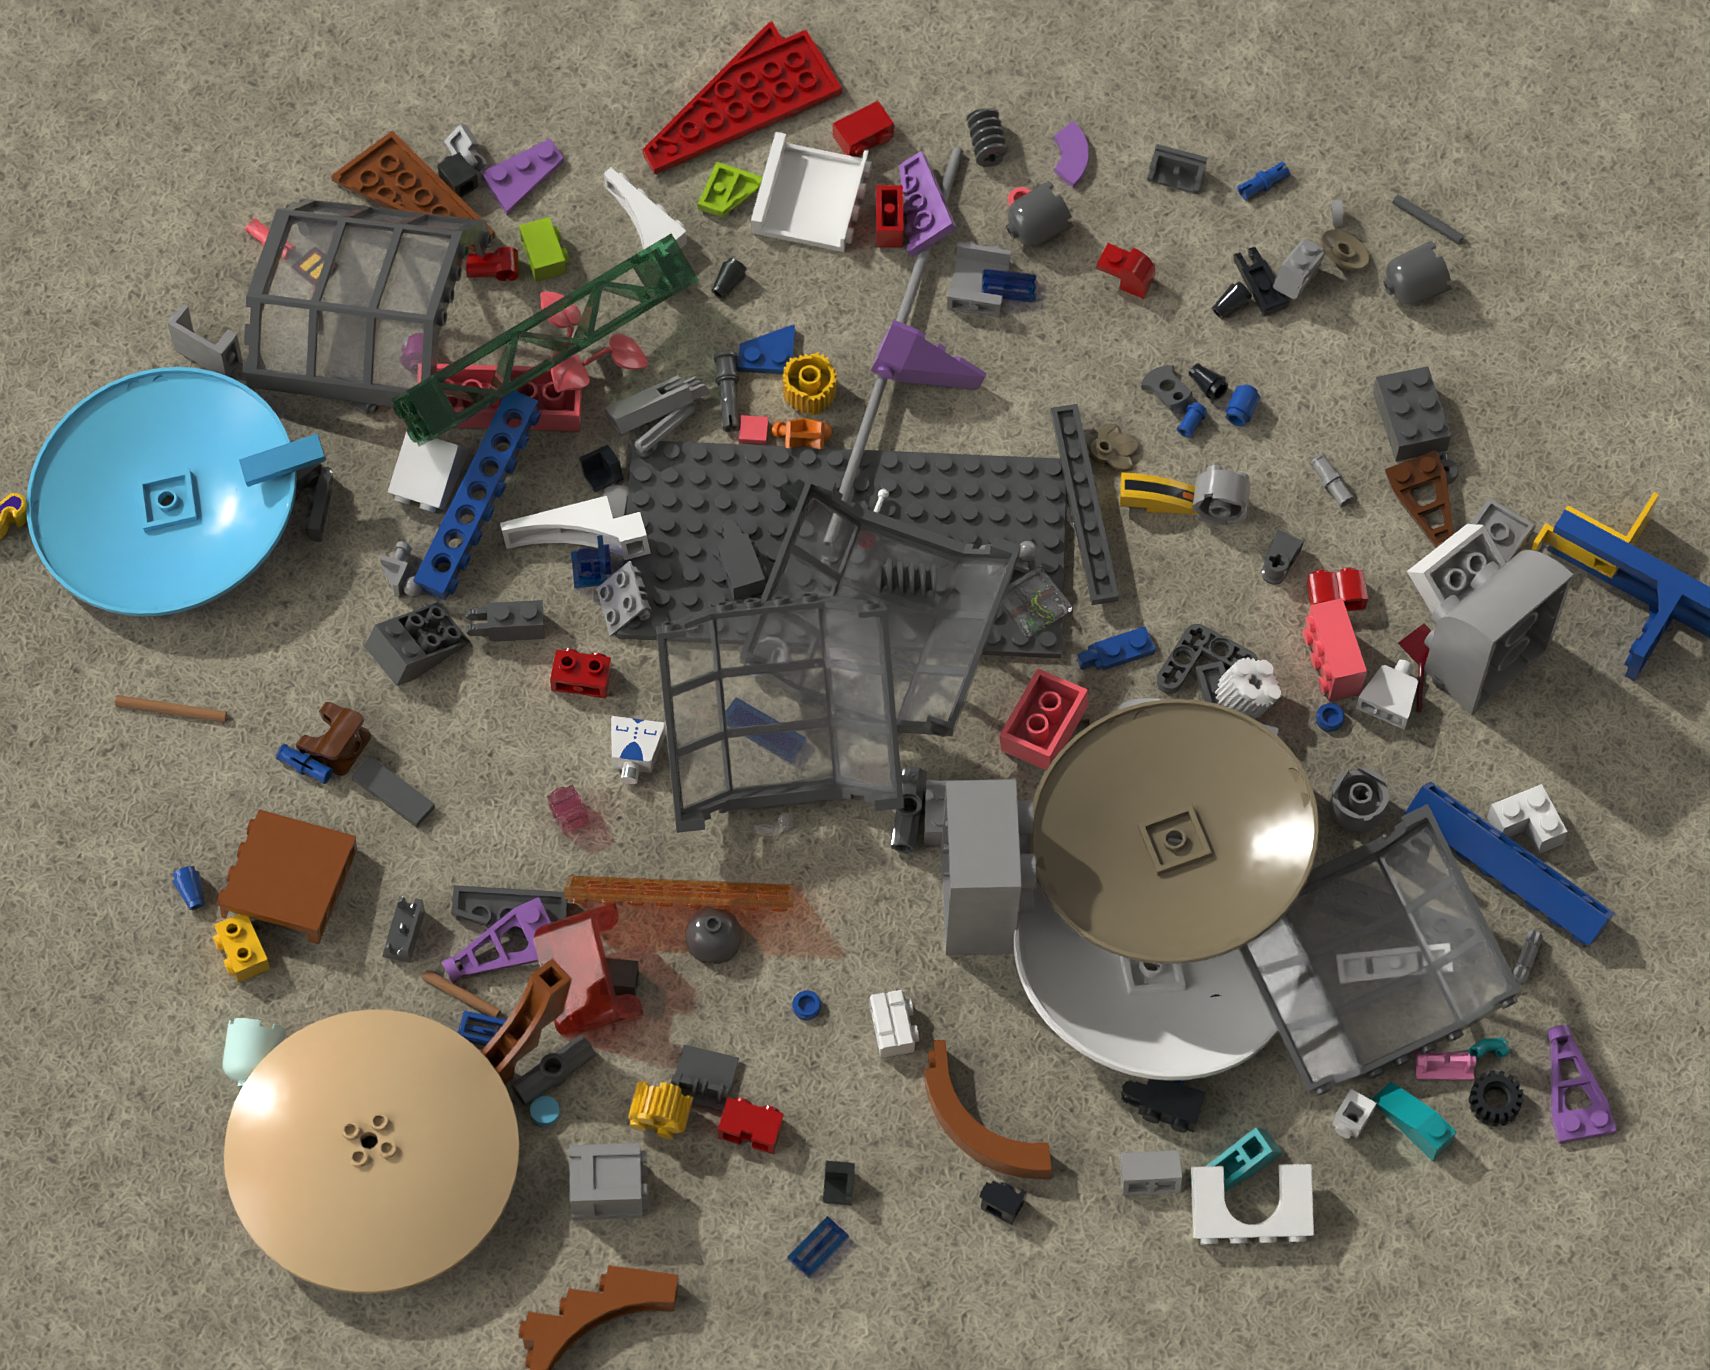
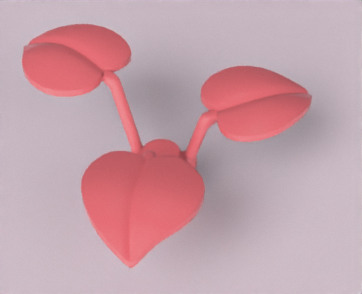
M542 292L540 294L541 309L546 319L556 327H567L568 329L562 350L555 352L550 359L551 375L557 393L585 388L590 382L585 366L606 353H612L611 356L614 363L628 370H641L648 366L647 358L640 346L632 338L624 334L611 336L609 339L610 347L604 348L581 363V359L576 353L566 352L574 331L573 325L577 326L582 322L578 307L569 298L559 293Z

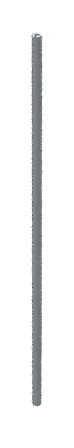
M958 147L953 149L940 188L946 203L964 152ZM932 245L918 254L896 319V321L905 325ZM879 375L877 376L839 490L843 494L841 500L846 503L888 380ZM833 513L822 540V545L827 548L832 547L841 518Z

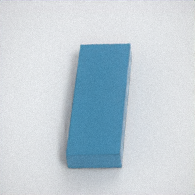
M318 433L239 459L247 487L326 461Z

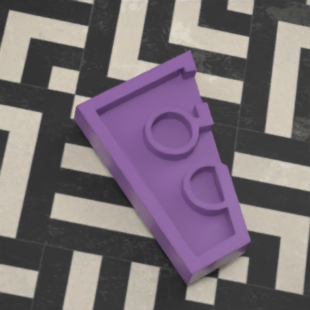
M550 138L481 172V175L508 216L521 200L524 201L539 183H543L564 163V158Z

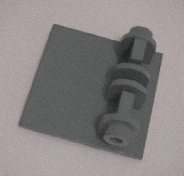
M683 1044L676 1073L672 1076L671 1084L679 1086L681 1088L680 1094H683V1096L690 1095V1097H693L692 1104L724 1111L739 1058Z

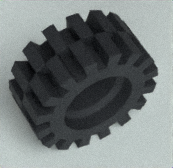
M1495 1070L1489 1072V1075L1483 1073L1480 1079L1477 1078L1469 1096L1471 1112L1475 1111L1474 1117L1477 1120L1480 1117L1483 1119V1124L1487 1125L1488 1122H1491L1493 1127H1497L1498 1123L1504 1126L1507 1125L1509 1120L1512 1122L1516 1115H1518L1523 1103V1089L1519 1090L1521 1084L1518 1080L1514 1083V1076L1511 1074L1507 1078L1504 1076V1071H1500L1499 1075H1497ZM1493 1089L1500 1090L1505 1094L1507 1103L1501 1108L1491 1107L1485 1100V1094Z

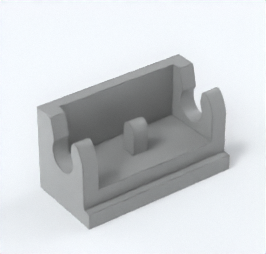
M1179 1150L1120 1154L1122 1196L1181 1193L1182 1172Z

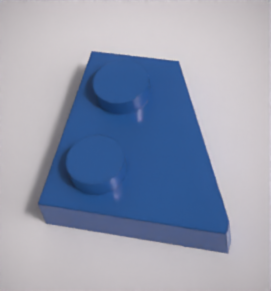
M790 325L740 343L738 372L784 374L786 362L793 358L795 325Z

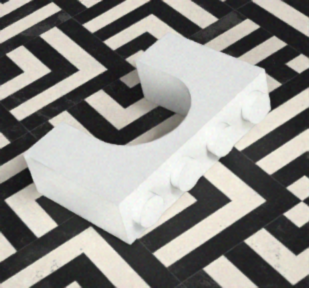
M1311 1164L1279 1165L1280 1198L1278 1206L1267 1220L1257 1224L1239 1222L1228 1211L1224 1200L1222 1166L1191 1167L1193 1238L1201 1239V1244H1218V1238H1230V1243H1248L1247 1237H1259V1242L1261 1243L1277 1242L1278 1236H1288L1289 1242L1306 1241V1236H1314Z

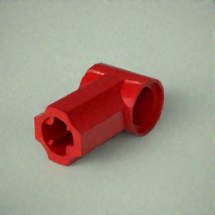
M500 247L493 253H485L484 258L478 257L477 253H468L466 259L467 278L495 277L499 281H506V279L508 281L516 280L519 277L518 250L513 247Z

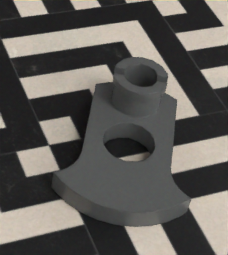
M1174 365L1160 366L1147 373L1141 383L1142 390L1152 391L1169 409L1174 410L1176 414L1187 412L1186 408L1189 405L1188 401L1192 397V391L1174 375ZM1165 384H1173L1175 386L1171 391L1161 390V387Z

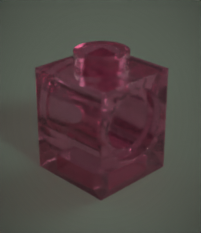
M573 784L568 787H559L551 795L547 796L548 807L563 835L589 823L588 811Z

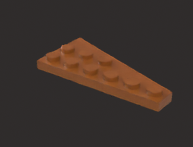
M393 131L331 175L333 182L387 209L482 220ZM487 225L489 232L492 233V239H494L495 231ZM475 244L470 246L469 250L477 252Z

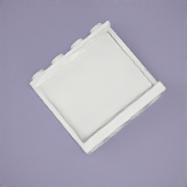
M776 132L751 218V233L844 252L846 243H852L854 228H851L852 221H858L860 206H857L858 199L863 200L866 184L863 183L864 177L869 178L872 162L868 161V151L864 150L863 157L858 158L786 143V134Z

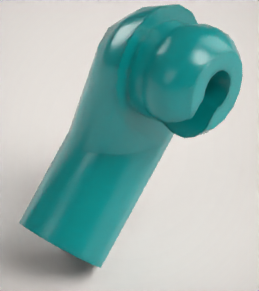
M1503 1037L1483 1038L1471 1046L1468 1052L1470 1056H1476V1059H1479L1486 1053L1494 1050L1495 1055L1501 1058L1510 1053V1047L1507 1045L1508 1041Z

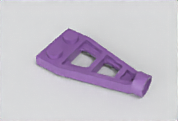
M537 897L512 909L454 957L442 961L451 982H454L462 977L539 962L564 949L540 898ZM512 927H520L528 940V947L519 952H506L501 946L502 936ZM489 942L494 943L499 953L498 959L485 964L478 963L475 958L476 950ZM458 962L463 965V970L459 971L456 965Z
M1558 1025L1550 1028L1547 1032L1551 1043V1118L1558 1144L1615 1134L1616 1128L1609 1103L1575 1044L1570 1026ZM1566 1042L1563 1046L1558 1045V1043ZM1574 1061L1580 1078L1563 1080L1561 1078L1560 1062ZM1576 1087L1583 1088L1591 1101V1106L1568 1110L1565 1106L1566 1090Z

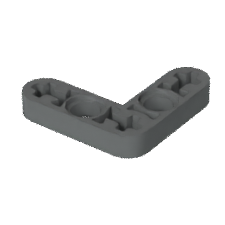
M1192 624L1185 630L1159 671L1157 686L1163 693H1176L1187 679L1200 656L1212 662L1222 661L1224 668L1227 670L1239 659L1249 657L1250 660L1254 658L1257 661L1258 658L1251 650L1201 624ZM1201 634V639L1196 641L1192 649L1190 647L1192 635ZM1222 645L1228 649L1229 653L1225 656H1218L1214 653L1213 648ZM1233 652H1236V658H1233V662H1230ZM1179 654H1187L1191 661L1186 665H1182L1176 661L1175 657ZM1174 668L1177 671L1174 682L1168 685L1165 683V678L1171 676Z

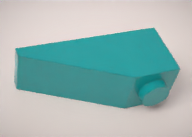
M1392 1081L1371 1099L1376 1103V1107L1432 1162L1453 1143L1457 1131L1435 1110Z
M1256 1127L1205 1167H1223L1224 1192L1264 1169L1282 1155L1283 1152L1268 1130Z

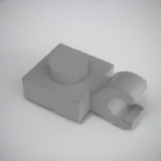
M459 124L444 142L452 155L460 152L472 168L476 166L478 171H481L487 162L475 151L479 143L466 124Z

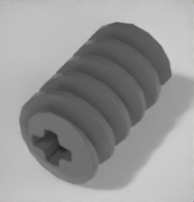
M993 108L972 111L967 115L966 119L968 120V128L970 129L974 154L976 155V163L982 167L996 166L1003 161V156L1008 150L1006 145H1004L1006 140L1002 136L1003 129L1001 128L999 112Z
M887 559L885 565L881 568L879 593L883 592L885 586L888 587L889 594H893L896 587H899L900 595H904L907 588H910L911 596H915L918 589H921L922 597L926 598L929 591L932 590L933 597L935 598L937 582L936 565L932 563L929 570L926 571L924 562H920L916 570L913 561H909L907 567L904 568L902 560H898L896 566L893 567L891 559Z

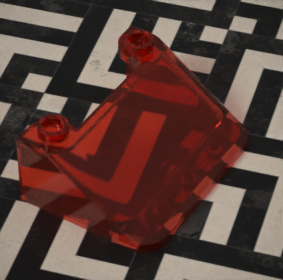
M616 903L542 925L534 934V945L540 967L553 959L572 978L564 1013L553 1020L555 1029L562 1036L572 1037L640 1020L644 1016L641 1002L636 996L631 994L615 996L600 932L611 930L618 922L619 913Z

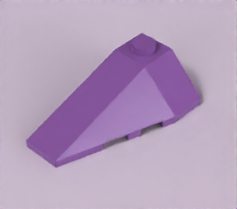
M893 320L881 341L870 370L884 379L899 382L978 389L986 376V372L964 358L952 357L945 352L946 347L938 343L935 346L925 340L926 334L920 330Z

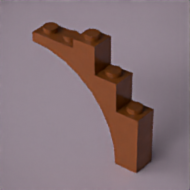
M553 959L530 975L526 989L511 1015L481 1051L497 1071L504 1085L513 1079L517 1061L538 1046L542 1029L564 1013L572 978Z
M608 1265L607 1274H601L599 1292L568 1288L567 1297H561L559 1315L563 1316L528 1311L526 1321L521 1320L519 1328V1338L523 1339L524 1348L533 1349V1351L528 1350L525 1368L530 1370H553L556 1363L570 1346L585 1333L606 1321L626 1314L645 1311L674 1312L679 1287V1276L677 1274Z

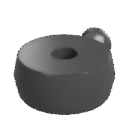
M1442 451L1439 453L1440 461L1444 470L1448 471L1445 473L1447 484H1450L1458 477V467L1454 461L1448 459V452Z

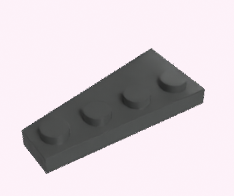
M454 885L451 913L452 916L491 927L512 909L539 897L564 949L568 892ZM515 926L507 931V933L526 938L520 927Z

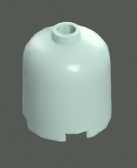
M235 1018L234 1022L229 1020L222 1063L224 1073L231 1080L238 1082L237 1087L242 1088L250 1074L264 1057L284 1041L286 1035L285 1028L277 1024H273L272 1029L260 1026L261 1020Z

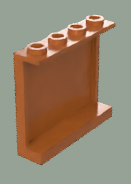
M259 809L256 818L249 821L246 842H241L239 845L236 866L232 865L229 869L226 890L222 889L219 893L217 905L220 906L221 917L226 919L230 911L307 933L308 942L319 945L356 854V836Z

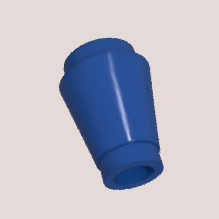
M187 866L173 873V884L186 905H188L189 910L203 907L205 901L200 872L196 871L194 866Z

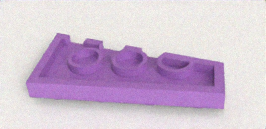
M922 151L899 165L901 185H903V194L905 195L903 208L904 213L907 215V224L905 225L906 234L909 236L907 249L912 257L957 229L928 159Z

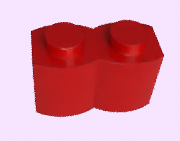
M1348 567L1340 570V572H1328L1321 569L1308 576L1307 590L1310 605L1343 598L1347 611L1366 609L1368 595L1363 570Z

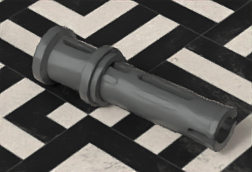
M724 350L714 354L713 359L717 363L718 371L715 381L720 386L722 429L725 432H730V422H732L733 431L740 429L736 384L739 381V374L736 372L735 366L738 355L734 351Z

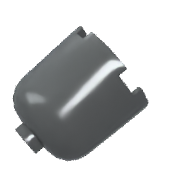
M1051 182L1043 183L1009 206L1007 210L1009 224L1006 225V229L1012 239L1018 238L1024 245L1033 247L1074 227L1072 222L1069 223L1067 221L1072 216L1062 196L1058 195L1055 197L1050 190L1054 188Z
M1432 241L1397 256L1388 263L1386 268L1387 280L1383 282L1389 296L1394 294L1395 298L1402 304L1411 305L1452 289L1450 285L1446 284V282L1451 280L1448 268L1442 256L1436 257L1433 251L1436 249V245Z

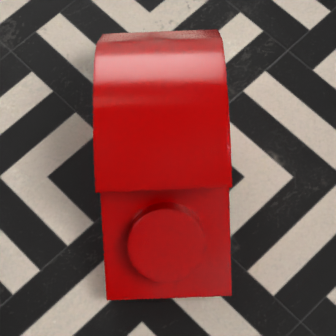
M1107 243L1096 266V269L1121 279L1120 290L1142 299L1145 298L1155 278L1156 269L1152 260L1134 247L1129 252Z

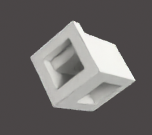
M1351 1089L1333 1118L1332 1125L1336 1127V1133L1346 1139H1350L1351 1136L1357 1139L1372 1116L1376 1103ZM1352 1116L1357 1120V1122H1354L1347 1117Z

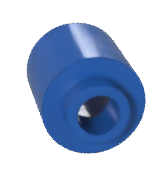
M1251 385L1237 386L1226 407V419L1236 426H1245L1246 422L1251 420L1260 401V395L1257 393L1256 388Z

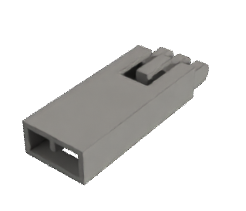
M675 376L607 406L605 411L610 424L620 434H623L693 403V400L708 393V387L697 377H691L682 381L678 376Z

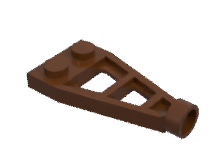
M1436 450L1385 469L1394 495L1435 548L1454 535L1446 473ZM1430 483L1433 484L1436 490L1435 502L1424 506L1417 504L1411 496V490ZM1440 509L1445 524L1431 529L1424 515Z

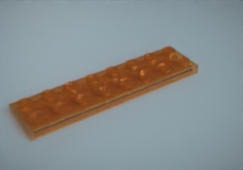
M568 875L564 886V899H570L571 903L576 904L587 903V900H599V903L604 905L616 904V901H627V904L632 906L645 905V902H656V906L671 907L673 903H685L687 908H700L702 904H711L716 909H729L730 905L742 906L744 910H758L759 906L771 907L770 910L783 912L787 911L788 908H793L795 884Z

